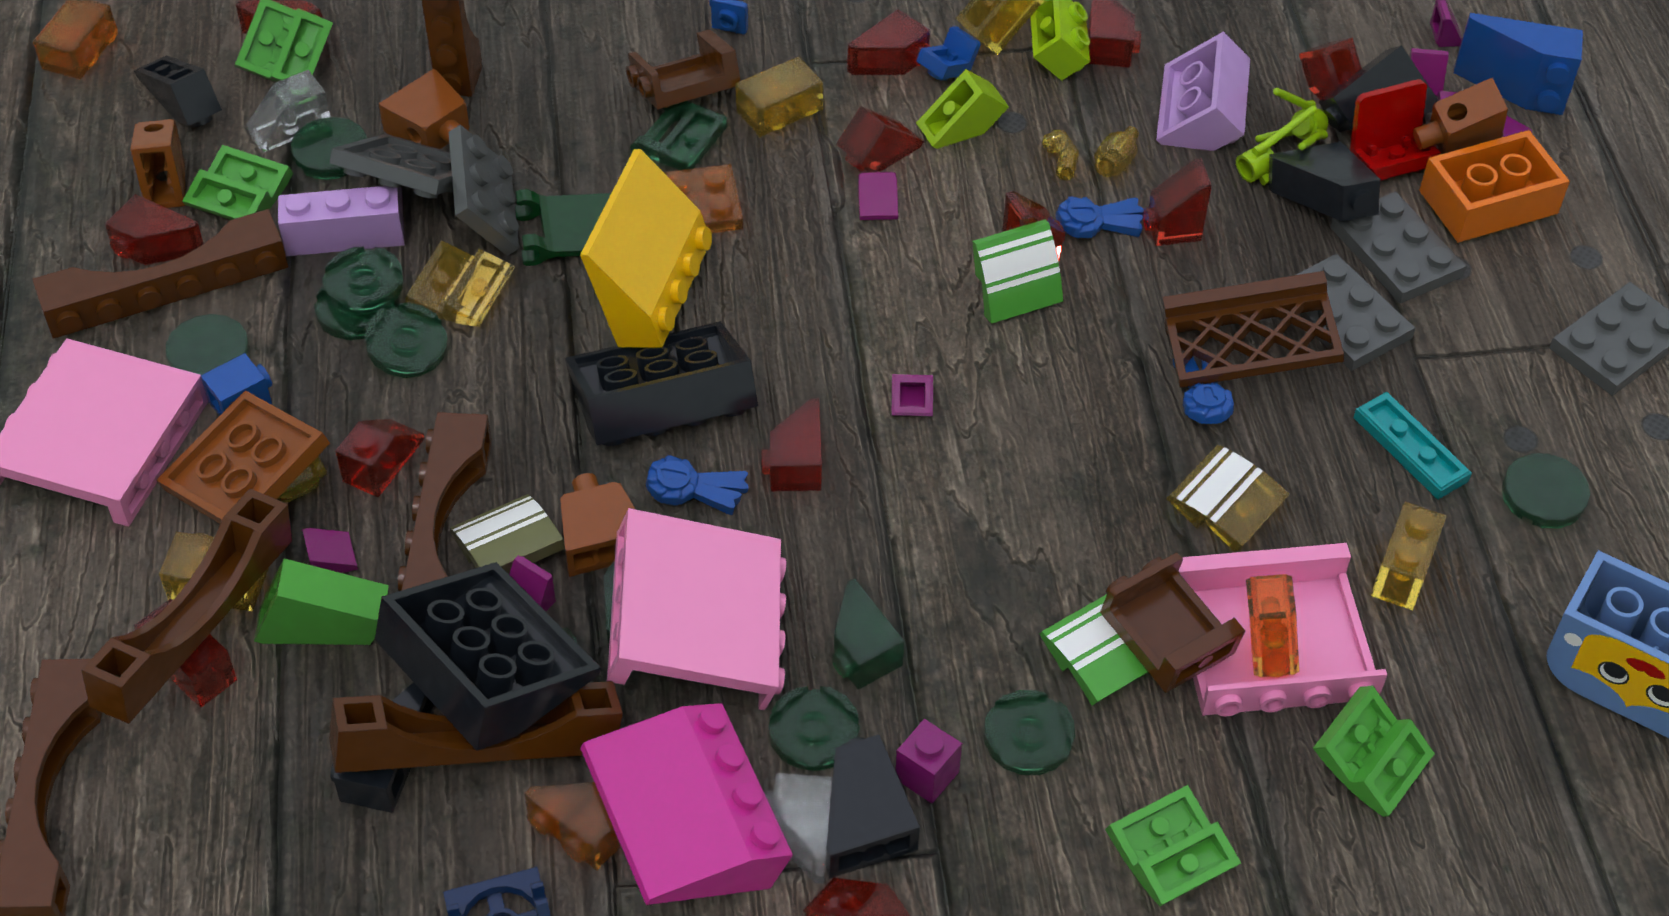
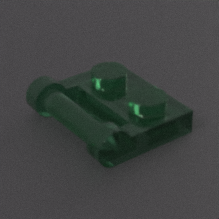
M685 101L664 107V112L644 136H638L631 144V152L634 149H641L650 159L690 174L726 130L727 117ZM675 121H680L662 143L658 142Z

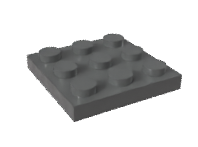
M381 134L332 148L330 164L343 167L345 174L356 177L374 176L379 178L378 182L384 186L399 188L404 185L414 188L416 195L426 198H437L441 193L453 192L450 152L389 134Z

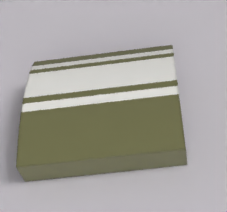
M529 494L450 527L451 534L468 563L473 562L475 568L497 562L509 574L513 561L518 555L534 563L565 549L563 537L545 511Z

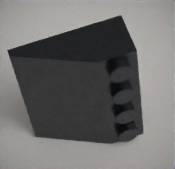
M721 321L669 333L662 348L613 346L565 358L588 430L596 445L616 446L624 443L630 437L642 434L645 436H657L665 433L667 428L679 425L698 426L705 423L708 418L720 415L728 417L744 414L747 409L758 406L751 360Z
M497 562L381 597L375 634L376 642L476 751L518 736L600 674L601 667Z

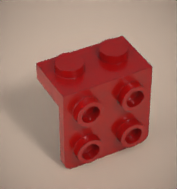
M1421 79L1362 93L1356 99L1350 151L1380 178V181L1425 169L1428 158L1441 154L1435 146L1419 150L1413 137V129L1422 126L1427 84Z

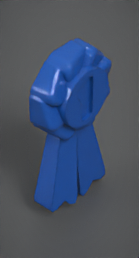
M1069 196L1067 200L1059 205L1056 211V220L1058 226L1064 232L1075 238H1092L1101 229L1139 237L1143 229L1141 222L1145 210L1138 205L1139 200L1135 197L1099 206L1095 205L1087 197L1077 198Z
M1194 357L1185 365L1186 372L1199 371ZM1201 360V370H1204L1209 363ZM1218 382L1196 383L1194 386H1188L1189 390L1184 393L1182 404L1184 414L1198 423L1219 424L1226 421L1233 414L1234 402L1232 393L1221 387Z
M668 455L651 464L647 474L646 487L656 501L664 504L678 506L694 498L728 515H733L735 505L739 504L741 500V493L748 492L749 487L745 482L748 472L697 473L689 460Z

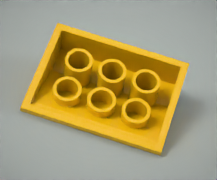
M641 149L633 150L580 257L617 346L662 348L669 332L674 328L675 319L682 304L687 300L688 290L694 277L699 273L704 255L711 247L712 234L710 228L705 225L701 211Z

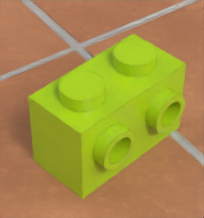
M1040 0L1030 7L1033 58L1061 81L1074 72L1083 69L1090 62V39L1088 37L1086 21L1088 15L1084 7L1079 2H1073L1072 0Z

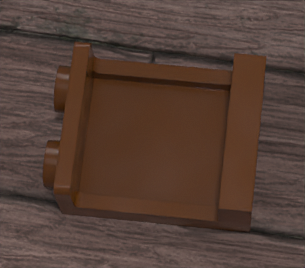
M711 29L696 33L700 54L652 67L636 51L628 53L630 65L626 66L627 79L630 86L636 88L643 99H648L657 109H661L741 85L735 49Z
M1178 552L1165 559H1162V557L1154 558L1136 575L1130 578L1126 575L1121 576L1113 581L1106 590L1107 596L1100 611L1165 693L1235 654L1245 633V629L1235 617L1221 624L1179 573L1183 558Z

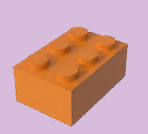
M1527 130L1428 158L1419 191L1457 243L1558 214L1570 180L1531 131Z

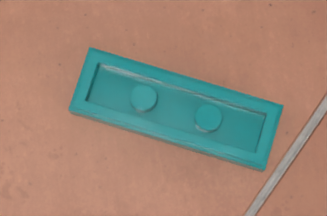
M1388 392L1356 408L1353 418L1437 500L1469 482L1472 472Z

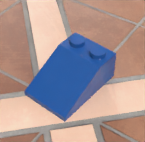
M1470 13L1453 73L1474 84L1493 78L1502 98L1527 110L1563 115L1582 60L1583 30Z

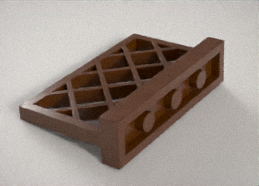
M1324 271L1163 297L1164 324L1166 333L1169 336L1180 388L1194 386L1196 383L1207 384L1344 362V351L1328 297L1327 280ZM1322 310V315L1315 324L1299 316L1300 313ZM1273 317L1282 319L1274 330L1258 323L1261 319ZM1236 323L1242 326L1234 336L1218 329L1220 326ZM1291 324L1307 331L1299 342L1282 335ZM1193 330L1202 332L1193 343L1178 336L1180 332ZM1250 331L1266 338L1257 349L1242 342ZM1317 336L1329 342L1332 349L1316 352L1308 348L1307 345ZM1210 337L1225 344L1217 355L1201 348ZM1274 343L1291 350L1286 357L1274 358L1266 354ZM1234 349L1250 357L1245 363L1237 365L1225 360ZM1193 356L1209 363L1204 370L1186 372L1185 365Z

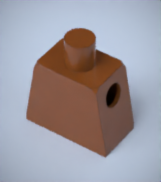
M432 69L378 103L385 133L436 149H441L449 144L448 132L457 126L462 125L466 130L469 129L465 101L435 69Z
M1493 78L1437 101L1432 108L1430 123L1413 129V137L1418 149L1423 150L1437 145L1441 154L1502 138L1508 108Z
M166 119L135 124L130 150L145 209L154 210L185 206L182 202L185 197V159L175 120ZM167 171V181H160L156 177L160 172Z
M584 473L573 480L574 492L566 493L560 497L569 577L615 566L617 531L628 508L635 509L620 483L611 482L599 485L596 475Z

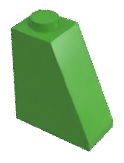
M283 559L260 605L254 642L261 644L371 645L376 634L381 597L388 594L389 585Z

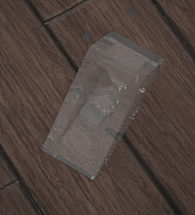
M309 69L274 83L246 124L247 131L261 151L264 153L332 125L325 91Z
M776 773L774 791H765V796L793 854L791 858L814 883L825 884L832 777Z

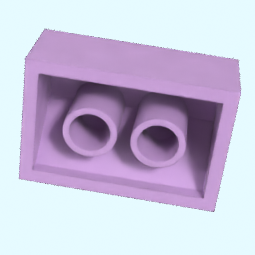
M1225 32L1216 35L1165 64L1156 138L1161 145L1215 151L1227 144L1236 142L1240 137L1244 136L1250 58Z
M376 186L278 195V225L286 256L404 246L402 187Z

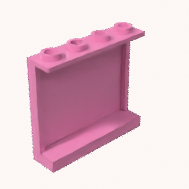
M66 338L57 353L51 355L47 367L38 380L31 384L26 397L15 413H12L7 418L5 427L0 433V485L5 478H10L108 506L114 523L129 527L157 484L156 480L164 473L208 403L201 375Z
M628 508L616 536L607 681L625 685L632 670L759 693L758 709L766 710L773 696L781 693L785 680V669L779 667V657L783 652L786 637L785 631L780 630V619L783 616L786 605V595L780 593V583L783 581L786 571V558L781 557V539Z
M1347 543L1182 557L1183 562L1179 569L1180 575L1220 623L1223 624L1235 617L1245 629L1235 654L1193 677L1202 716L1218 714L1219 716L1228 717L1239 712L1258 710L1277 712L1284 708L1301 706L1320 708L1328 704L1348 702L1361 686L1373 685L1379 695L1381 694L1387 672L1386 669L1376 670L1346 574L1351 559Z

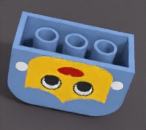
M1598 550L1566 608L1550 643L1546 656L1548 666L1554 676L1573 692L1669 738V583Z

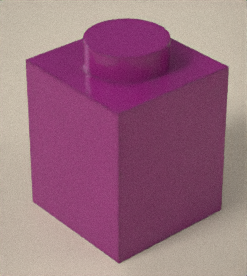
M924 718L897 749L895 771L901 784L932 804L959 773L962 743Z

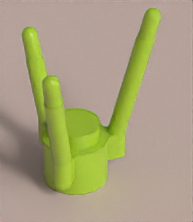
M1280 88L1273 90L1274 95L1302 108V110L1297 111L1293 115L1291 121L1309 107L1316 106L1314 100H1304ZM1317 108L1313 115L1285 137L1297 136L1300 139H1305L1298 145L1299 150H1304L1318 140L1328 137V117L1321 109ZM1278 130L1257 135L1255 140L1256 142H1263Z
M1316 106L1309 107L1268 139L1237 156L1236 167L1241 177L1250 183L1259 179L1262 185L1268 184L1269 154H1274L1270 147L1317 111Z

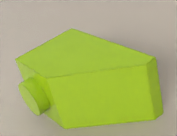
M965 69L916 124L931 146L939 149L984 134L1009 106L991 82Z

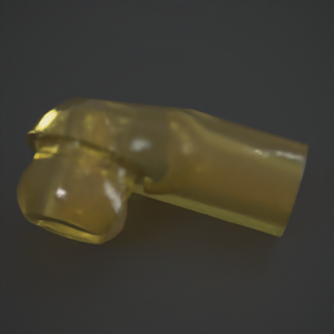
M1054 129L1051 133L1044 135L1042 144L1044 148L1048 147L1046 152L1050 154L1057 152L1059 155L1056 168L1057 177L1062 180H1070L1075 174L1079 150L1065 131Z

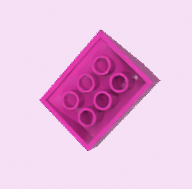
M722 703L682 706L583 742L580 749L646 905L771 889L793 856Z

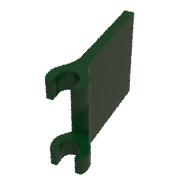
M528 189L515 191L517 205H515L516 219L528 221L540 215L543 237L536 234L522 236L523 250L521 254L523 265H538L554 257L580 256L611 193L544 196Z

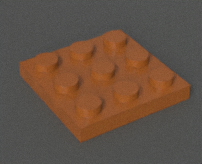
M244 391L156 481L166 492L221 524L223 517L249 489L277 499L315 461L330 442L323 432L257 396Z

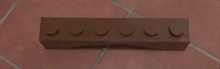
M421 0L432 69L437 70L459 95L472 97L483 66L479 39L474 36L470 29L464 0Z
M269 209L230 220L219 233L199 248L161 265L120 272L90 271L70 267L33 278L32 280L52 338L55 339L289 267L282 239Z
M437 412L434 429L427 430L426 452L429 456L427 462H421L419 485L422 487L421 496H414L412 519L415 521L414 530H408L406 533L405 554L408 556L407 566H400L398 591L448 577L438 558L439 540L445 521L455 503L471 485L486 474L492 444L487 414Z
M249 489L223 517L205 557L175 599L141 628L125 635L111 637L81 669L89 707L130 724L292 542L288 504L252 489Z
M42 659L39 676L32 679L30 697L33 705L30 717H25L22 725L24 749L22 756L17 757L14 763L16 788L14 797L8 798L6 802L5 819L8 827L5 839L0 840V916H65L70 884L60 863L49 847L46 827L47 810L55 779L67 757L82 738L101 722L102 712L89 707L81 671L91 659Z
M613 681L589 682L518 736L476 751L445 716L419 712L398 705L382 695L338 697L332 699L329 741L335 773L582 756L580 748L583 742L620 729L623 712Z

